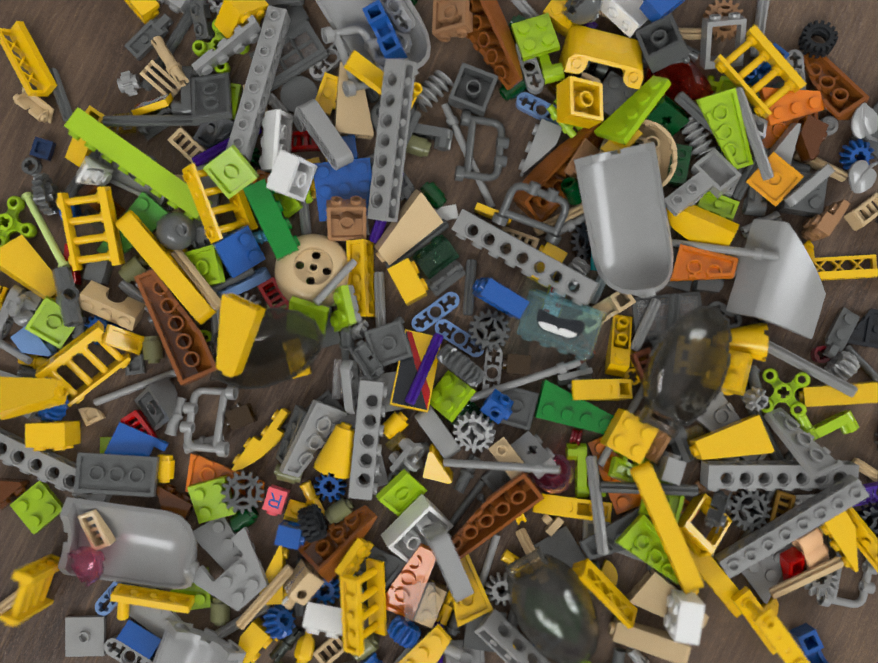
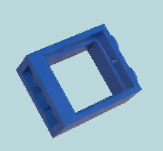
M481 277L472 286L473 292L471 294L509 317L520 319L529 304V301L491 278Z

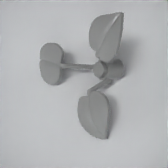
M866 102L862 103L852 116L851 131L857 139H862L866 136L867 139L878 142V138L870 135L874 134L878 129V115ZM859 160L851 165L848 179L853 193H862L872 187L877 177V173L872 168L878 165V161L868 165L865 160Z

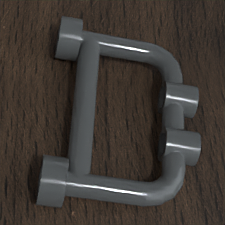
M462 110L460 125L468 126L464 166H456L454 181L462 182L463 178L480 181L496 180L500 176L502 167L507 165V156H503L504 149H508L509 138L505 137V128L499 120L473 116L471 111ZM476 124L493 126L498 131L494 171L491 174L471 171Z
M531 180L529 184L522 182L513 184L507 191L499 213H494L492 221L498 225L506 226L508 219H512L547 232L545 240L551 244L559 245L562 239L559 234L570 209L567 200L558 195L560 191L552 187H549L547 191L540 189L541 184ZM523 190L533 196H539L547 201L560 204L562 210L555 226L508 210L515 193Z

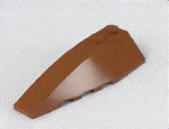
M470 0L469 11L473 14V32L467 33L466 38L470 39L474 44L475 50L483 55V60L486 64L494 69V74L499 76L498 79L505 88L511 90L523 80L516 47L504 14L497 0Z
M603 121L590 129L582 128L573 138L563 142L537 165L522 183L529 184L531 180L541 184L540 189L547 191L549 187L560 191L559 196L566 199L561 191V183L570 176L564 170L584 138L598 149L604 138L596 136L594 130ZM523 190L517 191L513 197L516 205L526 215L540 222L546 221L560 206L558 203L547 201L539 196H533Z
M152 269L135 276L134 279L180 385H188L217 371L216 363L203 333L155 271Z
M521 472L491 494L451 538L460 560L544 499L537 485L527 473Z

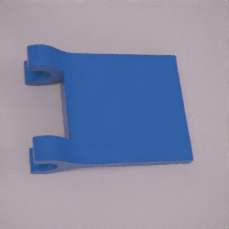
M119 422L104 454L150 456L154 447L165 451L169 442Z

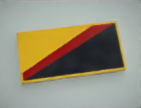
M405 329L413 356L398 361L389 405L428 413L438 363L437 355L441 345L414 405L405 402L406 396L433 335Z

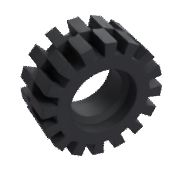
M815 20L813 24L810 22L805 26L798 42L800 51L804 49V55L809 53L808 57L812 58L815 55V59H818L819 56L823 58L826 54H830L838 40V32L834 31L835 26L829 27L831 23L828 22L826 25L824 20H821L820 23H818V20ZM811 36H820L825 40V43H816L811 39Z
M316 504L298 510L299 528L308 543L325 538L328 532L326 530L327 525H325L326 520L323 518L324 514L321 513V509Z

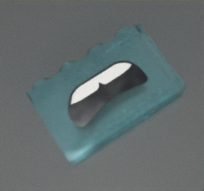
M538 289L529 290L527 296L529 304L521 316L516 334L521 335L522 339L527 341L540 342L539 345L550 348L552 346L558 348L557 351L560 353H572L579 360L587 361V359L593 358V350L602 322L606 320L607 312L586 305L580 306L571 300Z

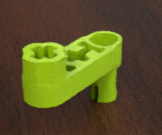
M548 54L536 57L545 84L564 80L562 63L552 65Z
M850 409L841 411L815 425L811 424L806 414L800 418L794 417L800 424V429L804 432H809L815 437L813 440L821 438L840 428L842 434L852 433L859 428Z
M566 443V460H575V497L588 498L590 491L587 483L585 459L587 457L586 443H580L579 446L576 443Z

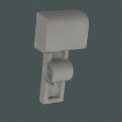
M714 148L692 166L690 172L694 176L665 198L666 208L676 217L687 207L695 205L708 191L716 198H719L739 181L742 174Z

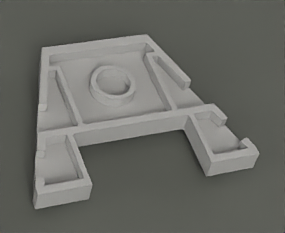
M244 527L231 538L232 542L243 554L239 560L216 580L204 565L198 568L193 579L194 584L236 611L241 610L269 585L261 561L258 560L254 543L251 542L247 527Z

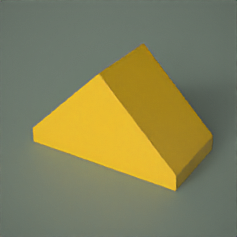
M434 444L430 445L422 478L450 484L453 481L454 473L450 467L443 466L444 458Z

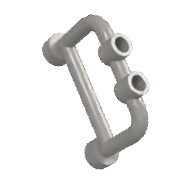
M329 26L321 29L323 42L325 44L335 43L343 65H345L349 57L341 37L360 34L364 40V48L371 57V63L384 72L385 57L383 55L378 56L376 51L379 49L378 39H371L366 29L360 26H350L335 30ZM346 70L349 80L342 83L343 92L346 97L355 96L358 90L370 88L364 82H358L357 77Z
M228 384L226 388L199 387L192 393L190 402H185L183 405V413L187 414V420L181 421L179 427L180 432L184 433L186 447L193 451L217 453L218 457L228 456L230 450L229 442L221 441L227 399H237L239 392L237 385ZM202 394L220 395L212 444H200L192 441V433L195 431V414L198 412L197 402Z
M828 537V546L829 548H832L829 544V541H831V539ZM836 552V556L841 557L840 553ZM866 559L862 564L863 577L858 584L860 593L856 600L837 597L838 590H835L836 595H829L828 600L824 596H821L819 600L817 599L818 605L829 607L831 604L850 608L861 607L866 602L868 593H875V583L870 581L872 574L877 575L878 572ZM842 568L833 572V575H836L838 577V581L836 582L838 584L840 582Z

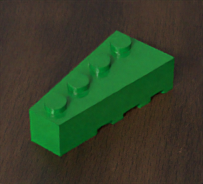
M263 179L243 188L279 261L298 251L297 246L301 244L297 236L292 237L290 233L292 226L288 218L284 219L281 214L284 209L280 201L275 202L273 198L275 191L266 188L267 183Z
M545 379L542 380L534 417L600 434L606 432L614 417L613 415L585 400H572V393Z

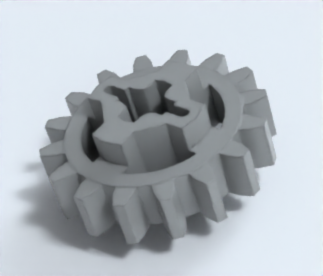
M475 411L471 415L465 412L464 417L460 415L454 424L455 428L453 430V434L456 435L454 440L460 441L459 447L464 445L466 446L465 451L471 448L473 453L477 449L480 452H483L484 448L488 449L491 443H493L496 430H493L494 423H488L490 418L486 417L484 419L482 412L478 416Z

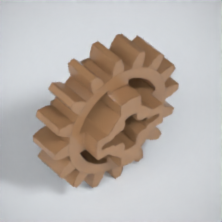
M715 0L713 4H709L702 16L705 18H709L711 14L728 16V13L739 12L741 14L744 10H738L739 4L733 5V0H730L728 3H726V0H721L720 3L718 0ZM737 25L712 27L714 40L716 41L719 37H721L722 42L727 38L731 40L734 35L736 36Z

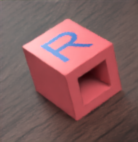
M272 484L268 488L262 509L272 516L281 515L285 510L291 490Z

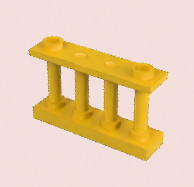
M754 25L746 32V41L726 58L720 54L714 62L716 69L720 73H724L736 88L743 87L747 100L754 107L755 114L765 119L772 114L768 108L788 91L796 93L807 83L759 28ZM750 47H755L759 52V56L737 73L730 64ZM762 62H768L772 67L771 71L750 88L743 79ZM776 76H780L785 81L784 85L765 102H762L756 93Z
M194 163L182 169L183 178L189 187L205 228V235L209 239L210 244L223 239L222 233L239 229L244 225H248L251 231L258 228L243 189L229 199L230 203L211 208L207 197L223 192L218 186L204 189L200 178L209 175L203 169L197 170ZM233 210L237 221L218 226L214 215Z
M109 186L97 187L98 192L94 195L69 198L68 193H57L56 203L61 210L70 254L68 262L73 271L83 270V264L106 260H109L112 266L125 264L120 232L115 225L117 216L111 187ZM94 202L100 204V214L73 217L71 206ZM94 222L104 223L105 231L101 234L80 237L76 235L75 225ZM100 241L108 243L109 250L106 253L85 256L80 254L79 244Z
M99 320L36 369L35 376L37 378L59 379L69 384L56 372L58 367L66 365L85 383L77 390L70 385L67 399L69 400L67 404L69 407L74 403H80L87 393L120 368L127 367L131 362L130 352L126 351L124 354H121L116 348L101 343L104 335V325ZM92 341H97L115 361L106 366L88 349V344ZM77 353H82L100 372L93 378H90L72 360V357Z
M49 554L14 571L12 579L19 581L20 586L12 608L1 613L0 620L4 621L6 625L18 626L53 604L54 600L46 596L54 573L60 571L57 568L60 561L59 556Z
M371 558L366 559V572L356 577L345 573L340 576L343 651L356 656H361L364 653V639L372 633L383 636L387 635L384 562ZM367 581V590L362 593L361 584ZM368 599V608L362 612V603ZM368 618L369 626L363 630V621Z
M745 586L731 597V600L772 655L778 653L784 663H810L770 607L764 610L749 588Z

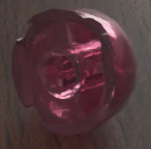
M554 454L555 456L552 459L556 465L560 466V474L546 473L539 479L534 474V479L545 492L560 494L571 486L574 480V471L570 462L563 455Z
M81 546L67 553L68 560L70 558L73 559L74 563L70 565L81 583L86 581L85 587L100 579L104 572L103 561L106 560L101 550L96 551L93 547Z

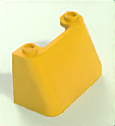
M574 25L569 28L559 59L564 72L572 74L582 73L587 66V62L592 61L621 68L623 81L626 86L640 90L643 81V56L638 40L582 25Z

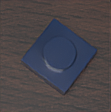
M35 136L29 155L51 162L56 143Z

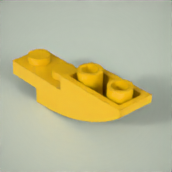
M282 408L275 411L271 418L273 422L270 426H266L260 434L263 436L262 438L259 436L248 438L243 446L245 450L242 454L239 453L232 462L235 464L232 468L233 471L243 469L258 461L279 443L285 433L281 426L291 413L289 410Z
M542 494L544 499L533 506L532 510L535 513L593 521L591 500ZM603 502L605 522H610L612 503Z

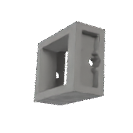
M739 12L728 13V16L711 14L709 18H702L699 61L701 67L704 69H716L714 61L719 55L711 56L712 27L737 25L736 50L745 42L747 18L740 15ZM744 53L730 65L732 67L743 66ZM730 54L722 55V56H723L724 58H726V57H728Z

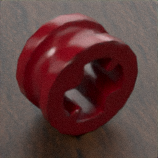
M816 346L811 350L810 356L814 362L825 363L830 360L825 355L821 358L817 355V352L821 350L823 354L826 346Z
M573 427L570 437L571 444L575 442L578 446L580 445L584 429L578 430L576 427Z

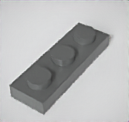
M295 405L275 458L281 464L308 412L303 406Z

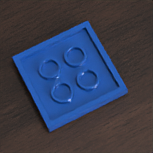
M370 157L354 159L352 163L338 170H334L329 162L313 163L318 166L314 175L320 221H327L326 200H330L333 196H339L342 199L360 196L362 199H366V216L368 215L372 180Z

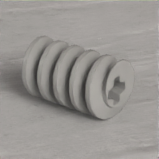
M435 70L434 75H430L428 80L423 82V91L417 96L416 104L427 113L425 106L427 105L432 108L431 100L437 103L436 95L443 97L442 90L448 92L447 85L453 87L454 83L442 71Z
M692 116L689 118L690 121L682 127L685 129L681 133L682 135H688L684 139L685 142L691 141L688 145L694 148L691 155H698L696 158L708 154L716 147H709L713 140H706L705 138L710 133H703L702 131L705 127L700 126V122Z

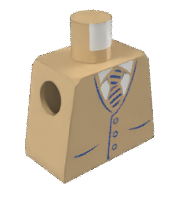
M302 558L295 567L293 574L284 584L287 595L281 603L290 610L296 602L302 606L306 605L324 583L321 575L314 567Z

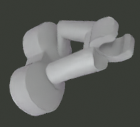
M26 291L24 294L22 293L14 298L13 301L6 300L3 307L9 308L8 314L16 324L25 327L43 299L32 291Z

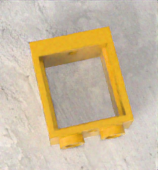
M706 493L693 497L678 522L686 544L699 558L714 553L732 523V520L728 517L724 528L720 527L718 533H715L717 527L713 526L706 538L690 523L699 509L705 515H707L709 507L714 509V507L710 506L712 498Z

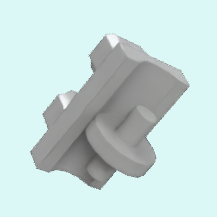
M585 361L581 366L576 367L574 372L567 370V373L561 375L558 373V387L567 385L568 390H571V380L592 379V367L588 368Z
M404 438L399 443L403 452L394 451L388 457L392 463L390 467L392 473H395L397 470L402 471L403 469L408 473L410 470L416 472L420 468L417 455L423 446L421 443H414L411 439Z

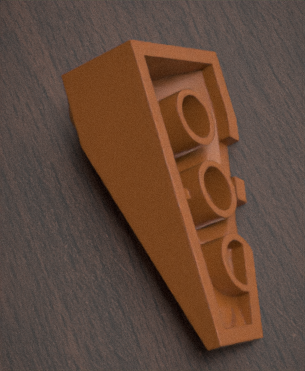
M809 53L804 55V68L816 91H820L824 107L837 120H850L855 110L862 103H867L870 97L826 56L823 58L819 56L818 59H815V55L812 58L808 57Z
M364 505L346 516L340 523L336 525L333 523L328 526L329 529L325 538L312 543L306 541L298 551L329 583L337 575L335 570L357 538L363 539L377 519V515Z

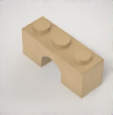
M91 280L80 293V309L133 331L143 317L146 304L131 297H127L120 303L112 302L108 299L110 288Z
M615 291L575 317L574 320H581L585 323L583 331L585 335L604 324L605 321L614 315L624 311L636 303L631 294H622Z

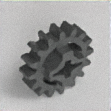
M35 174L31 181L33 184L31 187L33 201L40 206V211H43L44 215L57 214L59 212L56 203L57 193H59L58 186L53 184L52 178H49L48 174Z
M487 310L486 314L480 311L479 317L475 315L473 317L474 322L471 321L469 324L472 328L468 330V333L473 334L470 337V341H476L475 347L481 345V351L485 347L488 348V352H491L493 347L497 351L500 348L499 345L504 346L506 344L504 340H508L510 337L507 335L510 332V328H506L509 322H503L504 315L498 317V311H495L494 314H491L490 310ZM492 325L491 333L487 337V329Z
M241 470L240 475L233 472L234 477L227 476L226 478L229 482L222 483V486L225 488V490L220 491L222 495H225L222 498V502L228 501L226 508L233 507L234 513L238 509H240L241 514H244L245 509L252 512V506L258 507L257 500H263L259 496L264 493L263 489H259L263 483L257 482L259 479L257 475L252 478L251 471L247 475H245L244 470ZM240 479H247L245 483L237 482ZM255 486V496L252 497L251 490ZM230 487L234 489V494L231 498L229 496ZM240 488L243 490L246 488V495H239L240 493L238 490ZM240 501L248 502L247 504L243 505L238 504Z
M738 490V496L732 495L734 501L730 509L732 515L729 518L734 521L733 524L737 527L740 526V529L744 531L747 529L751 532L754 531V527L760 530L761 523L766 525L767 522L764 519L771 517L767 514V511L772 509L767 506L770 501L764 498L765 494L758 490H744V492ZM744 508H748V509L751 508V509H753L754 511H751V510L748 511V510H745Z

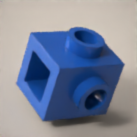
M494 389L484 401L480 411L489 417L490 420L499 424L503 419L507 420L513 412L511 407L514 402L507 395Z

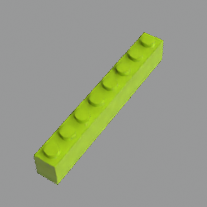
M77 107L64 125V127L70 130L67 134L77 141L80 138L86 141L85 146L93 152L98 150L103 153L101 157L110 164L113 161L119 165L117 169L127 176L129 173L133 174L136 177L134 181L143 187L146 184L152 188L151 193L159 198L163 195L168 199L167 204L176 210L180 207L185 211L184 215L191 220H201L189 187L185 182Z

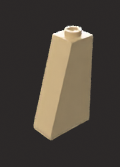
M340 62L334 127L340 136L354 135L355 138L371 140L374 136L365 89L356 91L355 96H345L342 83L348 81L349 78L345 68H343V63Z
M416 189L398 213V221L391 222L374 246L378 251L375 255L382 263L386 261L391 265L443 223L422 192Z
M651 568L650 572L647 571L626 596L632 604L664 618L665 614L667 615L668 613L667 596L671 594V589H679ZM705 611L702 628L706 626L709 619Z
M614 617L613 622L609 623L608 633L614 642L673 663L688 662L691 646L687 643L674 642L667 631L634 622L633 628L628 629L617 617Z

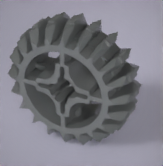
M446 344L441 348L437 359L472 387H477L483 381L485 372L450 344Z

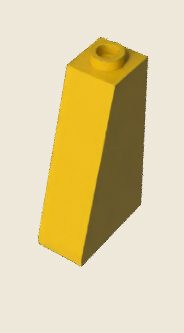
M696 205L687 207L676 217L666 208L669 226L688 241L729 246L740 225Z
M23 235L0 247V270L43 300L46 296L56 300L57 292L52 270Z
M234 293L222 294L216 360V368L228 377L242 374L266 310Z
M0 377V420L65 404L70 385L59 379Z
M878 382L851 383L858 388L853 397H849L829 385L807 386L802 388V391H798L799 402L803 403L806 407L878 403Z
M750 415L689 441L691 454L700 460L775 452L760 415Z

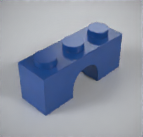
M380 0L362 8L369 25L378 39V45L385 59H406L407 54Z
M804 623L789 630L791 637L810 663H828L822 654L821 649L824 646L816 629Z

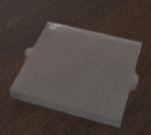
M417 582L416 584L403 585L406 621L420 620V622H423L424 619L438 618L435 582Z

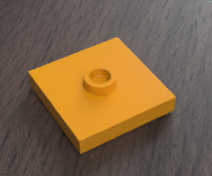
M773 151L768 156V160L774 177L769 180H763L758 168L748 178L746 183L776 207L804 176Z

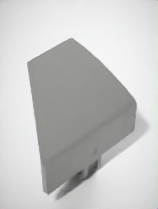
M754 219L745 248L754 250L755 248H762L764 251L780 253L779 261L762 259L761 261L754 260L753 257L729 254L728 256L739 259L726 311L755 317L805 338L812 339L826 295L819 274L804 245L789 223Z

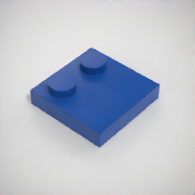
M244 225L223 237V239L213 243L231 278H235L266 259L248 225Z

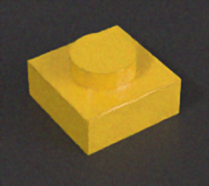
M290 499L284 519L298 523V510L309 506V504Z

